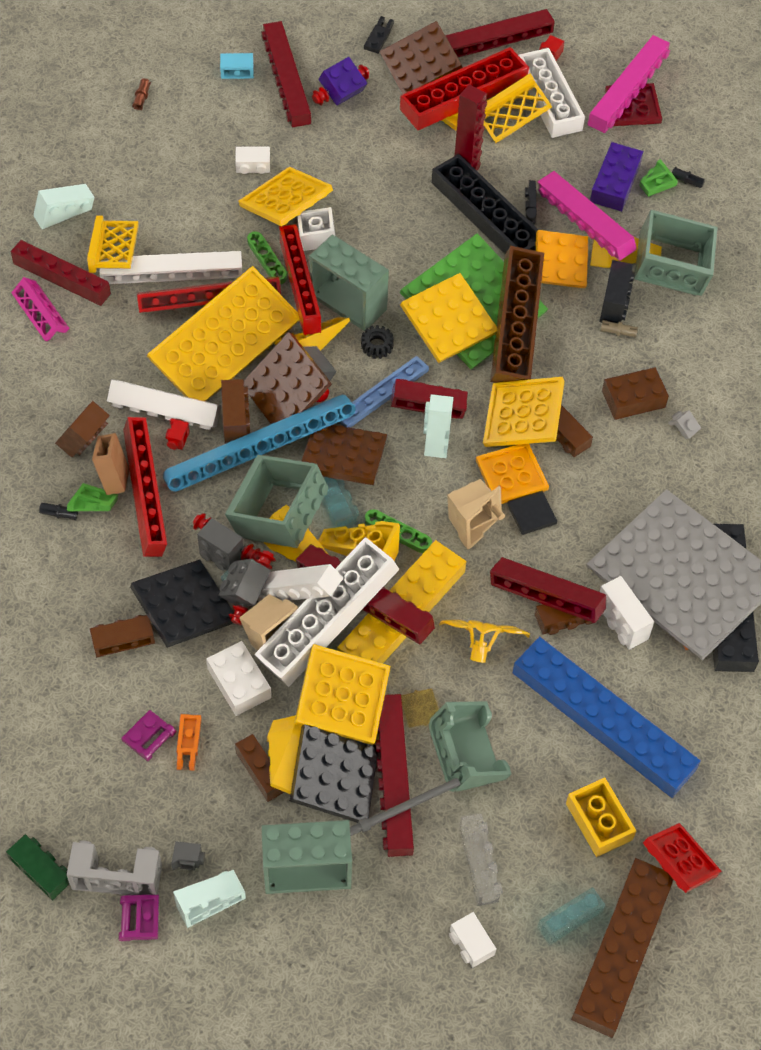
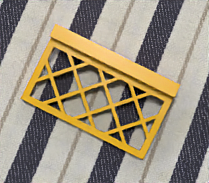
M531 73L487 101L485 108L486 118L489 116L495 118L493 124L486 123L484 120V127L495 143H498L552 108V105L535 82ZM535 88L537 91L536 96H528V91ZM517 98L523 99L521 105H513L514 100ZM526 99L534 100L533 107L524 106ZM537 101H544L546 103L544 107L536 108ZM503 107L509 108L507 115L499 114L500 109ZM512 108L520 109L518 116L510 115ZM523 110L531 111L530 116L521 117ZM498 117L506 118L504 125L496 124ZM509 119L517 120L516 125L507 126ZM495 128L503 129L502 134L495 137Z
M96 215L87 256L90 273H96L97 268L131 269L139 227L138 221H104L103 216ZM107 227H115V228L112 229V230H109ZM127 227H134L130 230L125 229ZM120 231L123 233L119 236L116 235ZM110 236L113 238L110 241L106 240ZM126 237L131 238L128 241L123 240ZM117 242L121 243V244L118 245V246H114V245H113V244H115V243H117ZM108 247L111 248V250L107 252L104 251V249ZM124 248H128V249H129V250H127V251H125V252L121 251V250L124 249ZM115 253L119 254V255L116 256V257H112V256H111V255H113V254H115ZM105 258L109 260L107 262H100ZM123 258L127 260V262H119V261L122 260Z

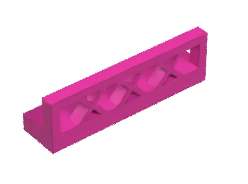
M23 277L11 293L45 341H49L57 331L67 332L69 330L68 325L35 280ZM24 288V297H21L19 292ZM29 300L33 301L32 309L28 308ZM37 312H41V321L37 320ZM46 324H49L51 327L48 333L45 332Z

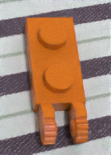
M181 714L176 750L177 770H182L183 755H190L189 769L195 770L202 720L201 715Z

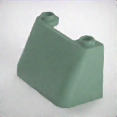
M487 701L446 702L430 719L429 730L445 781L448 782L458 778L460 786L450 790L452 792L464 791L504 781L512 775L510 766L505 760L496 761L485 729L492 718Z

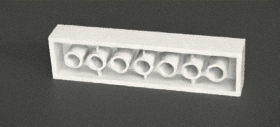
M366 537L335 569L343 579L333 594L329 597L306 599L254 654L262 664L288 687L307 668L313 644L327 647L399 570L394 560Z

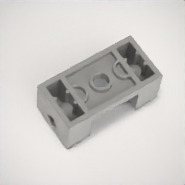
M89 841L73 842L67 870V878L72 890L122 895H158L162 870L159 850L153 847L137 848L133 873L124 869L116 872L98 867L99 858L94 844Z

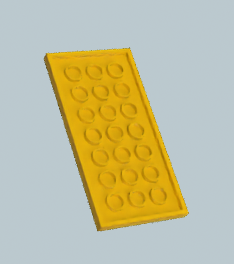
M252 266L150 351L147 357L185 397L208 401L221 389V380H232L274 344L276 340L300 321L299 315L281 294Z

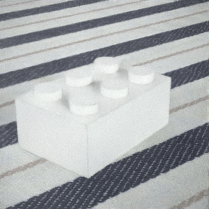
M619 576L602 585L600 592L606 594V610L603 614L607 618L610 629L617 632L620 643L631 649L649 640L654 620L624 579Z
M242 641L206 658L207 668L235 716L272 698L271 687Z

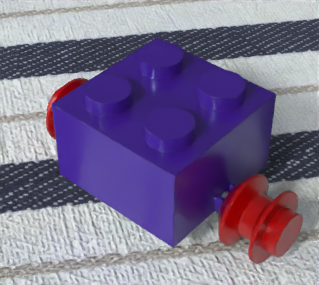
M350 57L327 68L318 79L323 87H319L318 91H313L312 99L314 103L322 106L323 101L328 102L330 96L338 106L361 93L368 84L366 82L369 79L368 68L360 64L357 69Z

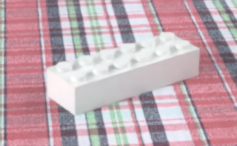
M546 48L519 54V57L529 66L528 74L531 73L535 82L552 105V108L540 115L551 137L554 138L583 131L585 116L550 49ZM533 88L528 92L530 96H536L537 91ZM537 101L536 108H542L546 103L544 101Z

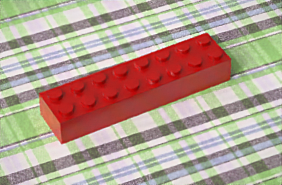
M509 47L401 95L400 111L419 131L458 113L459 96L469 84L487 93V100L527 76L529 66Z

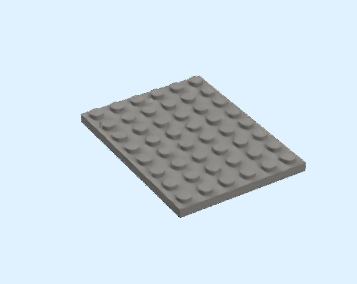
M667 489L587 563V567L606 583L621 576L654 622L701 660L707 657L761 604V560Z

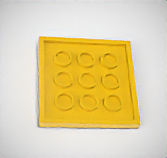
M289 166L238 202L240 207L279 226H283L307 208L312 207L317 201L325 198L333 191L331 184Z
M461 273L402 301L400 304L438 363L495 335L497 332V326Z
M563 376L493 383L483 438L484 446L493 447L555 442L565 382Z
M313 644L294 724L301 726L306 724L345 738L371 745L375 744L391 666Z

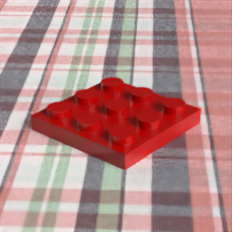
M680 823L648 837L643 842L648 852L656 858L663 870L674 879L676 885L685 893L717 877L722 872Z

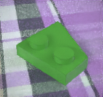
M660 159L655 167L651 168L648 174L640 180L639 186L649 197L677 186L678 181Z
M83 483L67 504V511H110L118 500V494L106 495L104 489Z

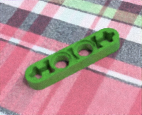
M255 231L249 233L247 237L248 245L268 276H276L277 271L279 276H282L279 277L280 284L285 283L287 272L263 235ZM261 250H266L268 253L262 255L258 252ZM274 262L276 265L269 267L266 264Z
M369 510L365 514V524L367 526L375 525V522L382 520L399 523V543L419 553H424L432 544V539L428 535L378 510ZM377 517V520L370 521V518ZM407 532L410 533L412 537L410 539H404L401 535ZM424 541L427 542V544L423 545V547L420 546V543H423Z

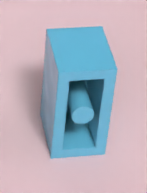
M220 53L221 79L254 78L253 53Z

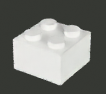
M331 207L303 211L297 216L303 251L317 249L332 234L336 236Z

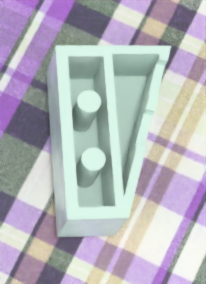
M86 184L38 191L33 216L41 229H45L91 210L95 197Z
M431 394L430 402L426 401L423 434H426L424 456L447 457L453 397Z
M234 870L224 871L215 877L173 891L176 906L187 928L246 899L245 891Z

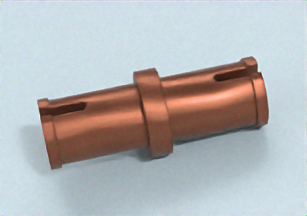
M146 78L141 79L139 88L135 91L136 97L132 107L136 110H142L143 104L148 98L151 82Z

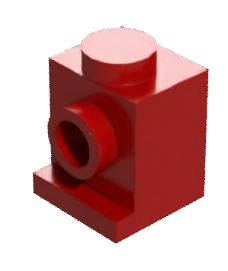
M171 418V429H167L165 436L168 440L167 447L172 450H183L190 433L189 423Z

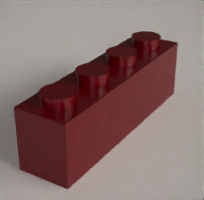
M396 379L392 389L391 407L425 413L426 401L430 402L431 394L453 397L451 418L463 419L467 410L468 392L422 382L408 381L406 379Z

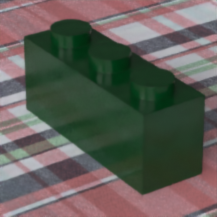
M25 834L6 851L7 856L53 901L70 884L67 878L68 869L64 865L59 867L55 863V857L49 851L44 852L40 848L41 844L34 837L30 839Z

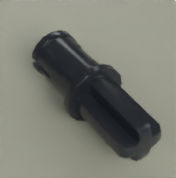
M677 167L672 171L674 177L683 181L684 184L689 183L702 188L705 183L704 178L691 174V171L686 172Z
M41 503L39 507L40 514L56 516L57 519L62 517L77 520L76 515H78V511H67V507L62 506V504Z

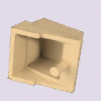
M479 479L447 495L449 519L467 550L484 537L483 533L498 519L502 520L505 518L501 507L500 486L491 491Z
M269 594L242 615L239 619L251 645L256 650H259L298 607L287 599L282 601Z

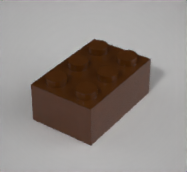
M656 367L604 379L602 393L614 420L666 408L669 397Z
M244 379L221 380L225 444L250 434L248 386H244Z
M92 401L55 444L72 458L76 453L80 456L108 425L106 420L110 415Z

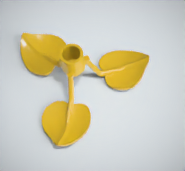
M442 620L439 624H448L468 630L470 632V648H472L470 660L481 663L486 662L487 652L491 651V647L499 633L524 634L527 638H530V633L517 627L494 625L476 620H468V622L463 620ZM473 628L481 632L480 640H476L475 643ZM496 631L487 646V642L483 641L484 634Z

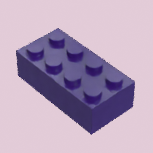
M611 142L593 185L590 201L594 204L622 212L640 168L644 151Z

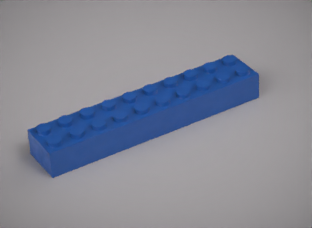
M540 636L514 663L512 673L671 798L676 795L697 770L701 760Z

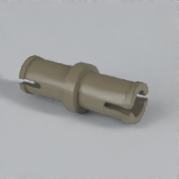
M602 321L601 332L614 333L616 336L625 335L634 338L637 336L638 326L625 325L623 322Z

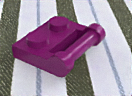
M149 710L121 739L148 762L153 757L152 754L170 736L173 737L177 731L173 726L167 724ZM160 729L163 730L161 735L147 749L143 748Z
M159 894L121 896L122 920L118 940L158 939ZM137 904L136 931H130L131 905Z

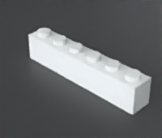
M111 380L107 402H111L114 407L123 408L124 405L130 407V411L139 413L141 410L147 411V415L158 417V414L165 415L164 419L177 418L188 422L192 426L193 423L200 424V428L211 430V427H217L222 406L119 380Z
M331 564L272 571L269 573L257 600L260 602L269 594L282 601L284 599L290 601L329 597L333 594L343 577Z

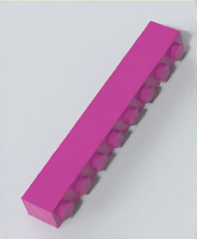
M652 35L590 112L588 126L603 133H606L609 128L614 126L615 120L622 116L623 110L629 107L631 100L637 97L641 88L645 87L648 78L651 79L656 68L659 69L662 61L668 58L670 42Z
M555 171L538 181L539 194L543 198L548 199L552 206L555 205L560 213L565 214L571 222H575L581 231L584 230L591 239H595L601 248L604 247L612 257L615 256L620 261L637 250L634 237Z

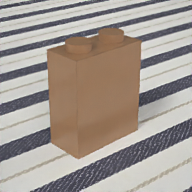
M116 433L98 436L92 461L106 495L125 492L129 465Z

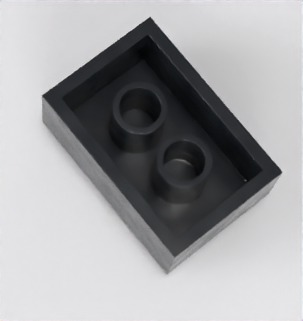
M612 260L599 322L602 323L603 320L619 323L621 320L625 321L633 283L630 282L634 281L635 272L632 271L633 264Z

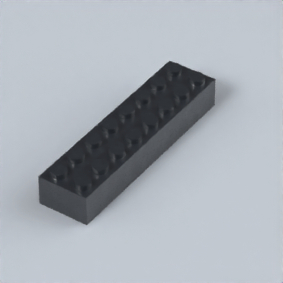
M460 154L432 169L431 183L504 254H506L510 246L536 251V232L538 229Z
M714 524L746 548L744 524ZM753 612L713 650L715 671L755 672L759 659Z

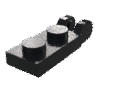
M381 16L377 25H375L364 44V50L379 54L394 25L393 19H390L387 26L383 27L385 17Z
M529 180L528 187H525V197L528 198V200H525L526 218L535 225L537 216L536 181Z

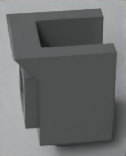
M175 841L171 863L173 871L178 867L180 869L195 870L200 865H204L205 852H202L201 844Z

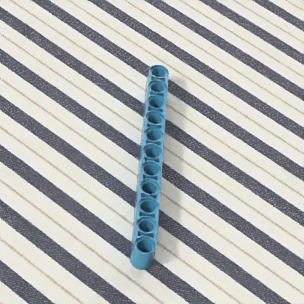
M339 395L301 413L294 414L170 467L164 471L163 479L171 491L182 490L254 459L257 455H263L353 416L356 410L355 405L346 395Z

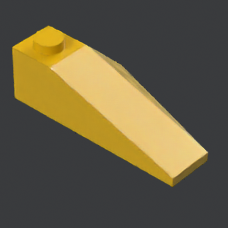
M379 521L375 522V525L365 526V524H358V527L347 528L346 526L328 528L323 530L318 542L325 549L348 556L366 537L395 561L399 550L400 525L399 523Z

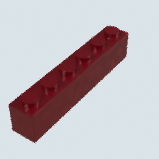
M469 84L459 96L454 156L460 154L475 170H478L481 165L480 156L482 154V135L485 129L487 93Z
M20 240L10 251L14 265L99 306H102L111 295L109 281L23 240Z
M501 557L490 570L492 586L592 623H596L606 610V594Z

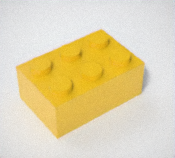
M602 778L568 794L566 805L596 857L634 839L636 829L606 778Z

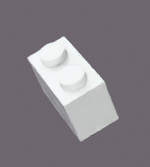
M236 147V173H270V147Z
M474 912L451 924L450 939L454 945L458 944L461 948L460 954L466 964L470 963L473 968L495 955L496 947Z

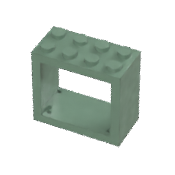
M650 210L639 234L634 279L702 296L714 273L718 227ZM651 240L699 252L697 266L650 254Z
M333 234L309 256L310 277L317 301L340 316L349 318L351 323L363 331L369 328L387 310L389 270Z
M257 455L225 515L235 533L244 539L298 548L300 542L304 539L308 527L312 523L316 511L320 508V503L328 492V485L318 465L315 463ZM273 485L300 489L283 521L257 517Z
M349 820L262 825L263 870L266 894L351 889L352 853Z

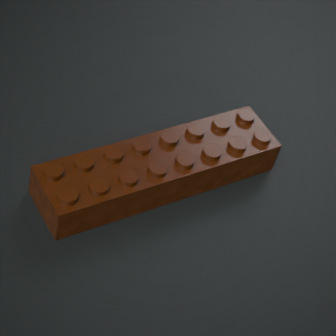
M510 246L505 254L490 382L531 380L544 262L543 252Z
M635 858L573 1013L572 1021L613 1038L674 881L663 869Z

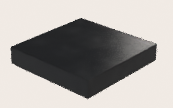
M543 491L507 502L522 535L557 524V519Z

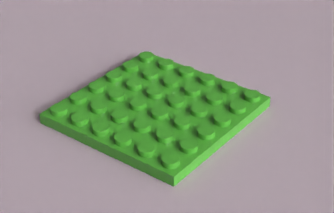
M477 233L400 290V294L405 299H408L461 273L497 326L504 261ZM540 300L538 318L548 310ZM495 335L458 353L457 356L472 370L493 354Z

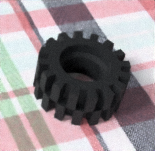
M376 325V328L370 326V330L366 328L361 336V349H363V353H367L368 357L372 355L373 359H376V356L382 359V355L387 357V353L390 354L391 350H393L394 337L392 332L390 333L389 329L385 330L384 326L379 328V325ZM373 339H381L384 341V344L374 345L371 341Z

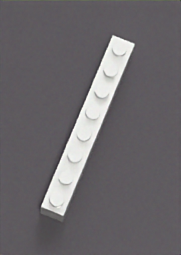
M241 251L133 256L131 269L100 268V278L109 281V284L239 278L242 275ZM105 258L100 262H107L109 260ZM123 258L119 262H127V260Z

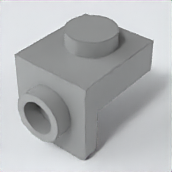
M689 410L685 412L678 411L668 423L669 426L676 425L685 439L691 438L701 429Z

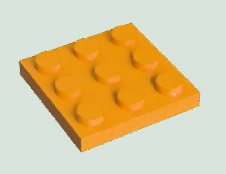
M538 230L536 232V251L544 253L541 283L586 288L588 236Z
M518 444L476 456L475 461L488 488L493 491L498 486L501 487V504L539 491L545 492L549 490V485L529 444Z

